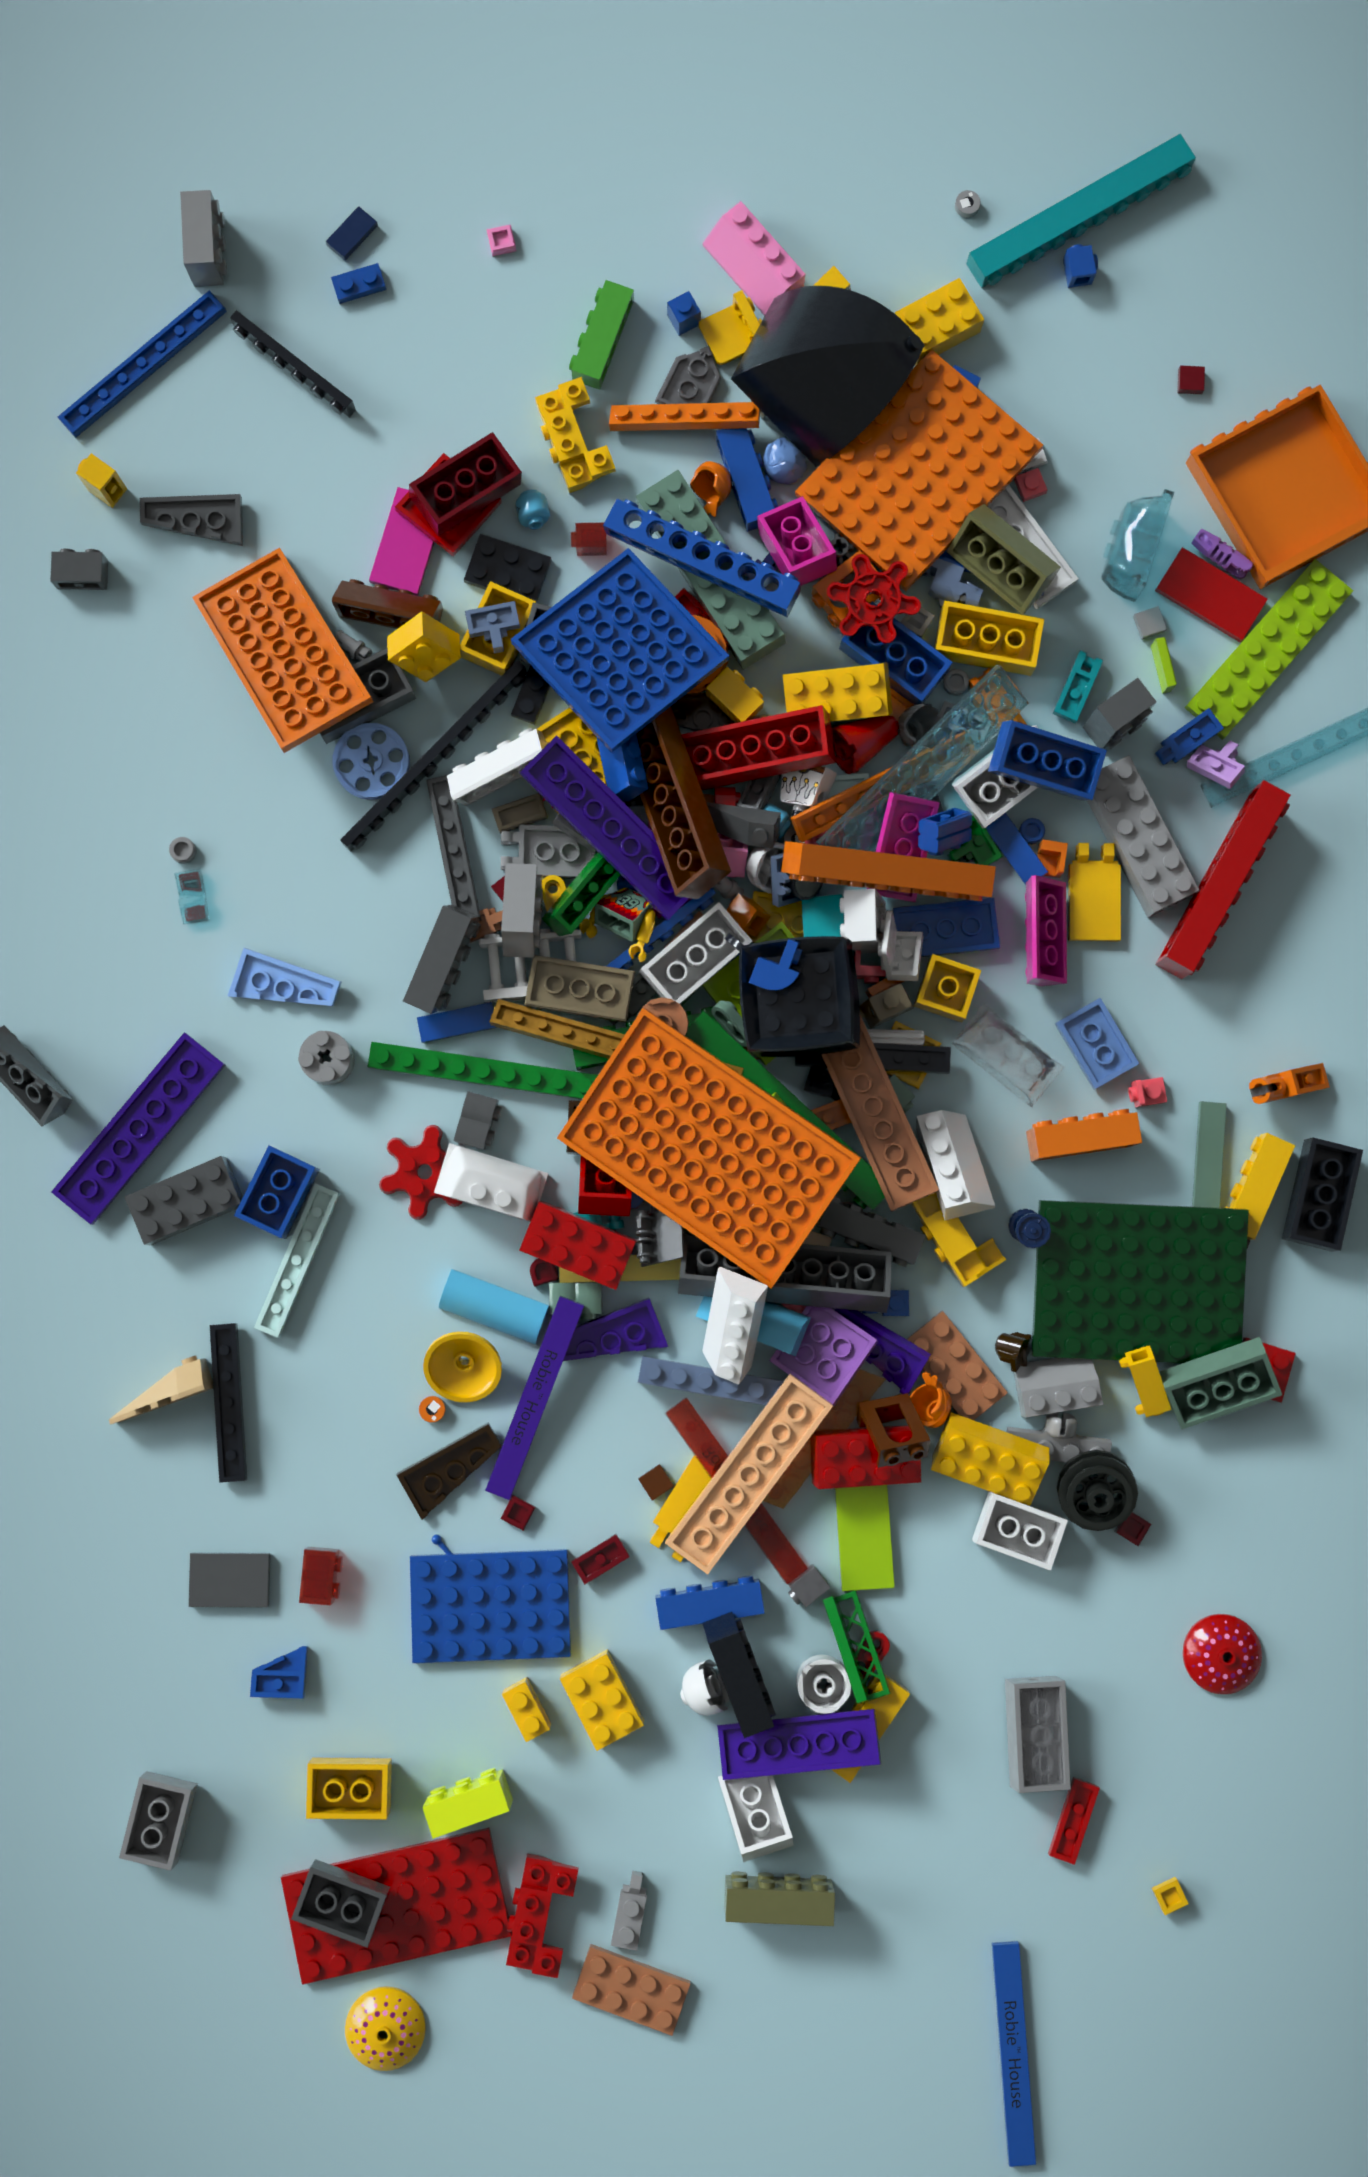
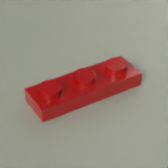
M1073 1777L1070 1784L1071 1790H1068L1048 1854L1051 1857L1075 1865L1100 1787Z

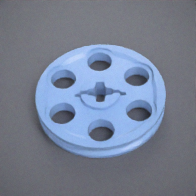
M364 723L345 732L338 740L333 752V769L340 784L352 795L367 800L381 799L403 777L410 767L409 753L403 739L393 729L378 723ZM381 731L386 734L385 742L382 744L373 742L372 737L376 732ZM355 736L359 737L362 742L361 746L357 749H350L348 747V740ZM368 748L374 759H378V761L374 762L373 766L375 775H373L369 764L365 763L369 760ZM393 750H400L403 753V758L399 762H392L389 759L390 753ZM345 760L353 762V769L348 773L340 771V764ZM387 773L393 774L395 782L391 786H384L381 783L383 775ZM363 778L370 781L369 789L359 791L356 788L357 782Z

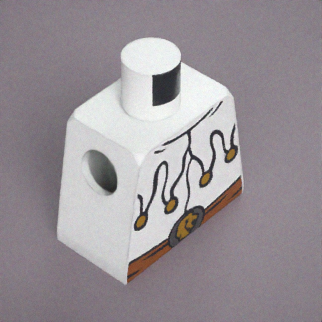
M819 766L782 774L780 800L782 803L793 807L791 817L827 800L837 773L827 767Z

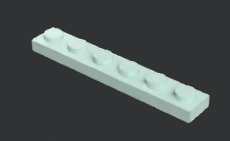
M316 1183L314 1184L256 1321L255 1329L280 1338L340 1193Z

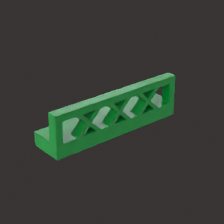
M857 1591L823 1599L857 1704H863L891 1694ZM853 1598L856 1608L850 1618L842 1614L839 1603ZM857 1614L859 1616L860 1622L855 1620ZM844 1618L847 1619V1620H849V1623H848L847 1626H846V1623H845ZM853 1623L863 1628L864 1635L860 1644L850 1638L849 1631ZM866 1640L869 1648L863 1646ZM853 1644L858 1646L856 1652L854 1650ZM861 1649L870 1652L873 1660L869 1669L859 1665L857 1658ZM874 1666L876 1667L878 1674L872 1672ZM861 1670L867 1672L865 1677H863ZM871 1674L880 1679L883 1690L869 1695L866 1683Z

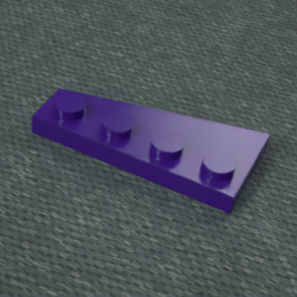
M650 1298L577 1326L563 1361L668 1347Z
M836 1308L835 1311L879 1341L866 1361L869 1364L873 1363L883 1372L882 1376L886 1380L894 1382L901 1389L900 1393L909 1394L931 1354L858 1310Z

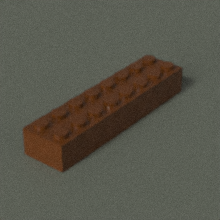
M670 706L637 733L648 784V790L641 793L640 797L675 896L699 899L732 871Z

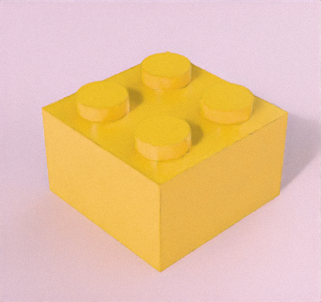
M420 612L387 636L388 661L424 682H428L461 658L460 634L424 612Z
M932 954L928 960L913 1007L962 1023L966 1019L981 970Z

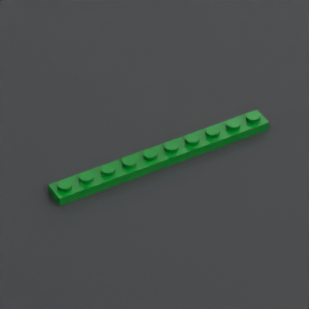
M371 1042L367 1065L368 1068L576 1099H583L598 1076L596 1074Z

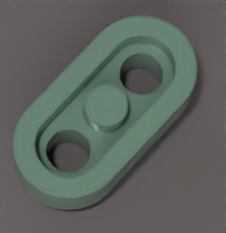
M719 1001L712 1008L714 1018L741 1046L746 1047L743 1020L737 1012V1008L729 1001Z

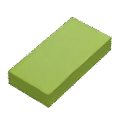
M1156 638L1151 645V650L1163 694L1171 692L1177 685L1166 638Z

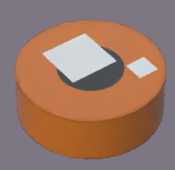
M437 1396L426 1397L419 1405L420 1416L427 1422L439 1421L446 1412L444 1401Z

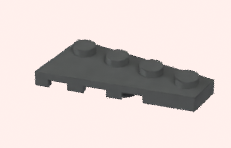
M240 494L140 498V523L143 526L243 546L242 497Z

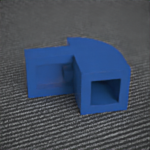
M788 939L780 963L761 956L758 957L749 983L767 990H780L791 985L800 975V971L791 968L792 964H798L803 950L798 948L800 942Z

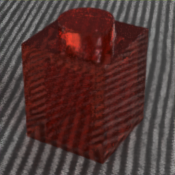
M604 522L575 523L576 532H571V547H576L577 556L607 555V537L603 527Z

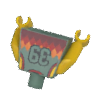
M623 887L614 893L603 895L589 913L590 918L583 919L579 924V929L583 934L586 932L589 938H593L598 931L594 925L597 924L631 942L638 940L637 944L630 946L629 955L633 960L634 955L640 952L638 960L640 963L644 962L646 952L643 947L645 943L648 944L656 918L653 906L640 893L628 887Z

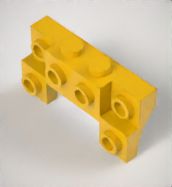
M582 377L559 384L557 390L535 397V402L544 424L540 426L544 440H550L552 446L549 449L553 464L558 463L569 493L581 490L593 481L616 471L607 445L591 451L587 450L573 410L590 404V398Z
M936 1193L911 1203L921 1219L923 1226L920 1229L926 1235L925 1238L928 1241L932 1239L937 1247L934 1249L936 1256L941 1263L946 1261L962 1287L969 1285L1006 1261L993 1238L976 1247L958 1217L944 1220Z

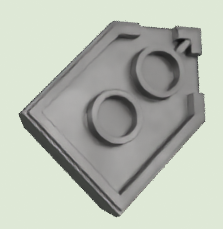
M709 346L701 348L700 351L675 358L655 399L657 404L710 403L721 380V376Z

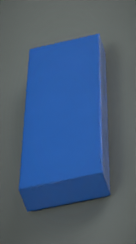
M1006 812L986 827L991 838L1025 885L1031 876L1037 875L1042 877L1048 873Z
M489 1002L417 1017L421 1042L427 1043L498 1028L491 1026L489 1022L494 1011L493 1003Z

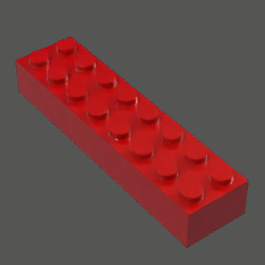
M1265 780L1249 793L1198 886L1200 891L1191 898L1155 965L1180 979L1188 975L1192 976L1195 971L1198 972L1205 961V958L1202 957L1207 949L1210 950L1217 939V936L1214 935L1219 927L1222 928L1229 918L1230 914L1226 913L1231 905L1234 906L1242 894L1239 888L1251 878L1254 872L1251 867L1255 861L1261 859L1266 850L1263 845L1268 839L1270 840L1278 828L1275 823L1289 809L1290 804L1287 801L1291 794Z

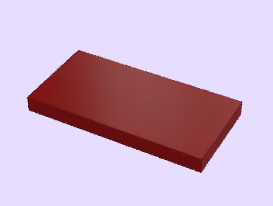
M1183 547L1155 589L1162 596L1238 642L1244 639L1268 600Z

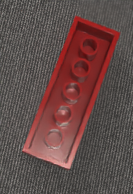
M823 705L681 734L701 790L836 763L830 714Z

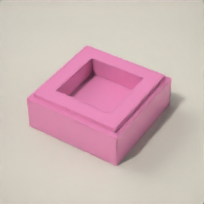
M511 224L487 229L492 256L516 252Z

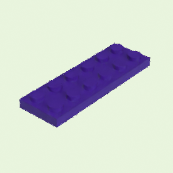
M875 1709L772 1719L774 1727L744 1738L739 1723L717 1725L723 1780L881 1764Z

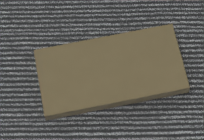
M535 955V958L532 959L524 1005L526 1007L627 1023L635 971Z

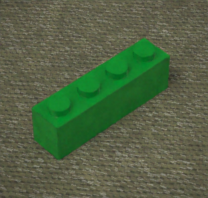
M597 852L542 917V920L558 936L572 934L621 874Z

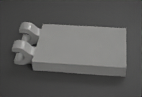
M520 825L519 832H501V845L519 844V857L501 856L500 870H505L506 863L537 864V874L542 875L544 878L549 875H556L560 878L575 879L595 855V852L592 853L556 826Z

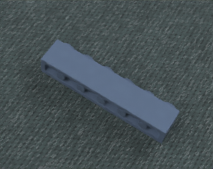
M642 1356L638 1383L767 1405L784 1382L782 1380L746 1374L738 1385L716 1376L712 1368Z

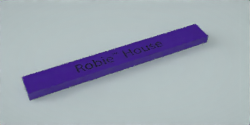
M560 1295L485 1491L510 1500L582 1314L584 1304Z

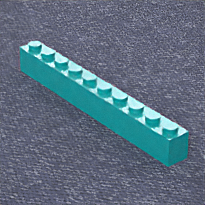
M1180 133L969 252L966 264L981 288L988 284L993 286L1009 272L1011 274L1018 272L1025 263L1029 261L1035 262L1043 257L1048 250H1056L1063 246L1066 240L1071 237H1080L1086 232L1087 228L1093 225H1101L1108 219V216L1114 213H1122L1131 203L1135 201L1139 203L1145 200L1156 189L1158 191L1163 190L1177 177L1179 179L1184 178L1192 171L1191 168L1196 157Z

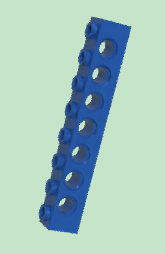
M616 499L603 524L607 535L787 618L801 592L800 582H798L794 575L784 573L783 575L776 572L775 568L768 563L762 562L759 564L752 561V557L744 552H738L737 554L729 550L726 544L719 541L713 543L698 531L691 533L676 521L670 520V522H667L652 510L646 512L639 509L638 505L630 500L622 501ZM633 521L641 522V525L637 528L629 527ZM656 531L664 532V535L659 539L651 537ZM683 541L687 543L683 549L674 548L677 542ZM701 552H708L710 554L704 560L697 558ZM725 562L732 564L729 570H722L719 567ZM746 573L756 575L751 581H746L742 578ZM770 583H775L779 586L777 590L772 592L767 591L765 587Z

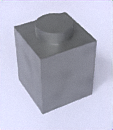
M813 1564L788 1583L791 1588L788 1594L797 1605L802 1602L805 1607L809 1606L830 1589L829 1584Z

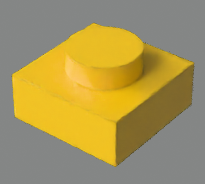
M1176 1877L1151 1888L1164 1915L1189 1904Z

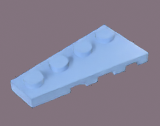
M243 948L228 996L334 1006L342 982L248 948Z

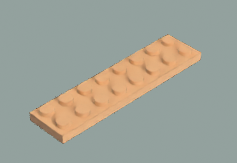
M790 1373L667 1538L665 1544L708 1575L831 1410L833 1404Z

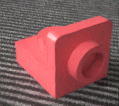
M1163 1077L1135 1080L1131 1082V1087L1128 1088L1130 1101L1134 1102L1135 1108L1167 1102Z

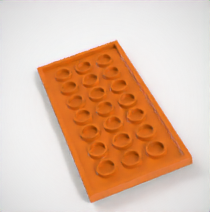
M280 547L192 597L283 753L373 703L370 694Z

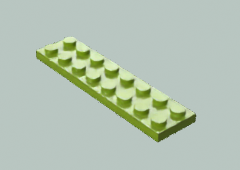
M1314 559L1184 708L1195 717L1210 708L1224 728L1216 734L1223 740L1349 597L1353 590L1318 560Z

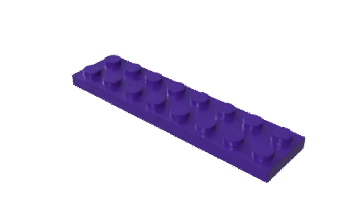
M557 735L520 772L666 920H669L689 899L675 896L653 832Z
M184 1032L51 1193L90 1225H93L226 1065Z

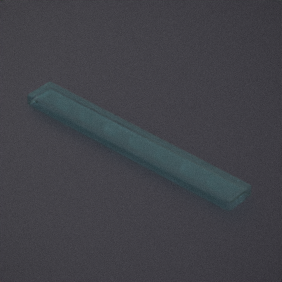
M1368 708L1243 764L1245 772L1231 789L1213 780L1202 783L1200 787L1210 807L1217 806L1254 789L1263 780L1269 782L1367 737Z

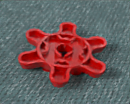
M858 554L854 556L851 563L855 572L854 580L848 584L833 582L827 588L828 598L833 601L843 602L848 607L847 616L840 622V632L845 636H853L860 627L871 626L876 630L877 637L882 643H891L896 637V630L893 626L894 617L901 613L915 615L921 608L918 598L906 596L900 591L899 585L907 576L908 567L902 561H896L891 564L887 571L877 572L872 568L870 559L866 555ZM875 594L879 596L881 602L877 606L870 605L866 602L867 596Z
M429 1125L425 1128L423 1140L417 1146H409L401 1138L397 1137L392 1138L387 1143V1151L397 1159L398 1168L394 1174L384 1176L380 1180V1190L388 1195L397 1191L406 1192L410 1197L409 1215L416 1220L426 1216L428 1204L434 1198H441L452 1207L462 1204V1201L434 1193L446 1152L443 1151L440 1145L442 1130L436 1125ZM422 1165H429L432 1168L430 1178L421 1179L418 1176V1169Z

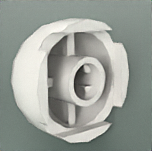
M776 842L773 849L756 846L747 857L746 872L748 878L754 886L766 893L772 894L771 856L784 853L785 844Z
M710 1659L689 1668L684 1675L681 1698L684 1704L688 1705L694 1712L704 1716L714 1715L727 1710L728 1707L725 1706V1703L729 1702L720 1673L717 1676L713 1668L717 1665Z

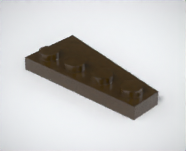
M488 1422L398 1472L396 1476L421 1520L446 1499L457 1486H460L474 1470H477L501 1447V1443Z

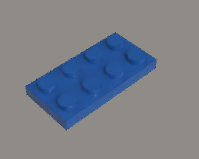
M985 898L982 901L966 900L892 909L897 931L923 933L921 957H929L932 954L939 956L997 950L1000 948L994 898Z

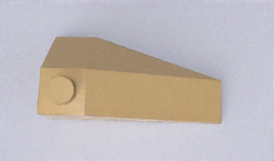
M192 1356L181 1360L182 1366L174 1368L109 1419L110 1425L213 1389V1380L206 1359H197V1356Z

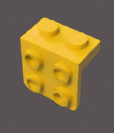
M742 290L733 294L731 306L699 321L698 327L719 365H724L743 356L762 322L761 318L757 319L754 314L755 307L751 298H746Z

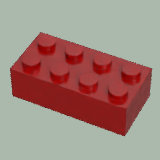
M541 1200L538 1202L519 1251L616 1290L636 1244V1239Z
M908 1425L884 1427L888 1437L895 1442H907L912 1438V1432ZM867 1428L814 1431L810 1436L812 1484L818 1489L922 1483L921 1460H912L898 1463L894 1466L878 1468V1452Z

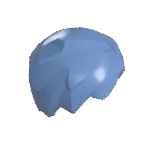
M785 437L779 438L767 445L762 462L765 473L773 481L780 484H793L797 479L803 477L807 469L805 455Z

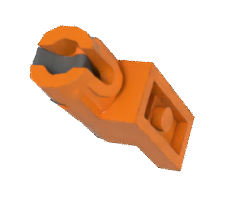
M1323 1063L1256 1078L1249 1083L1252 1099L1257 1104L1330 1088Z

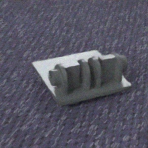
M645 1210L638 1211V1216L635 1217V1220L637 1221V1229L639 1231H636V1236L640 1238L636 1239V1243H638L637 1258L640 1259L641 1267L684 1258L683 1227L661 1211L648 1214V1211Z

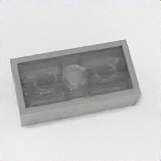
M1057 1676L1005 1679L1010 1787L1018 1793L1071 1790L1065 1680Z

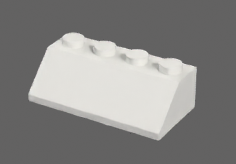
M529 728L521 732L518 739L512 742L506 740L497 745V750L491 753L483 752L474 758V762L468 765L464 763L453 768V773L447 776L453 801L467 806L522 777L520 772L547 745L543 733L537 729Z
M939 1110L917 1116V1134L926 1162L939 1188L936 1194L944 1220L995 1208L966 1115Z
M719 1267L717 1271L702 1351L716 1376L739 1385L752 1367L768 1285Z

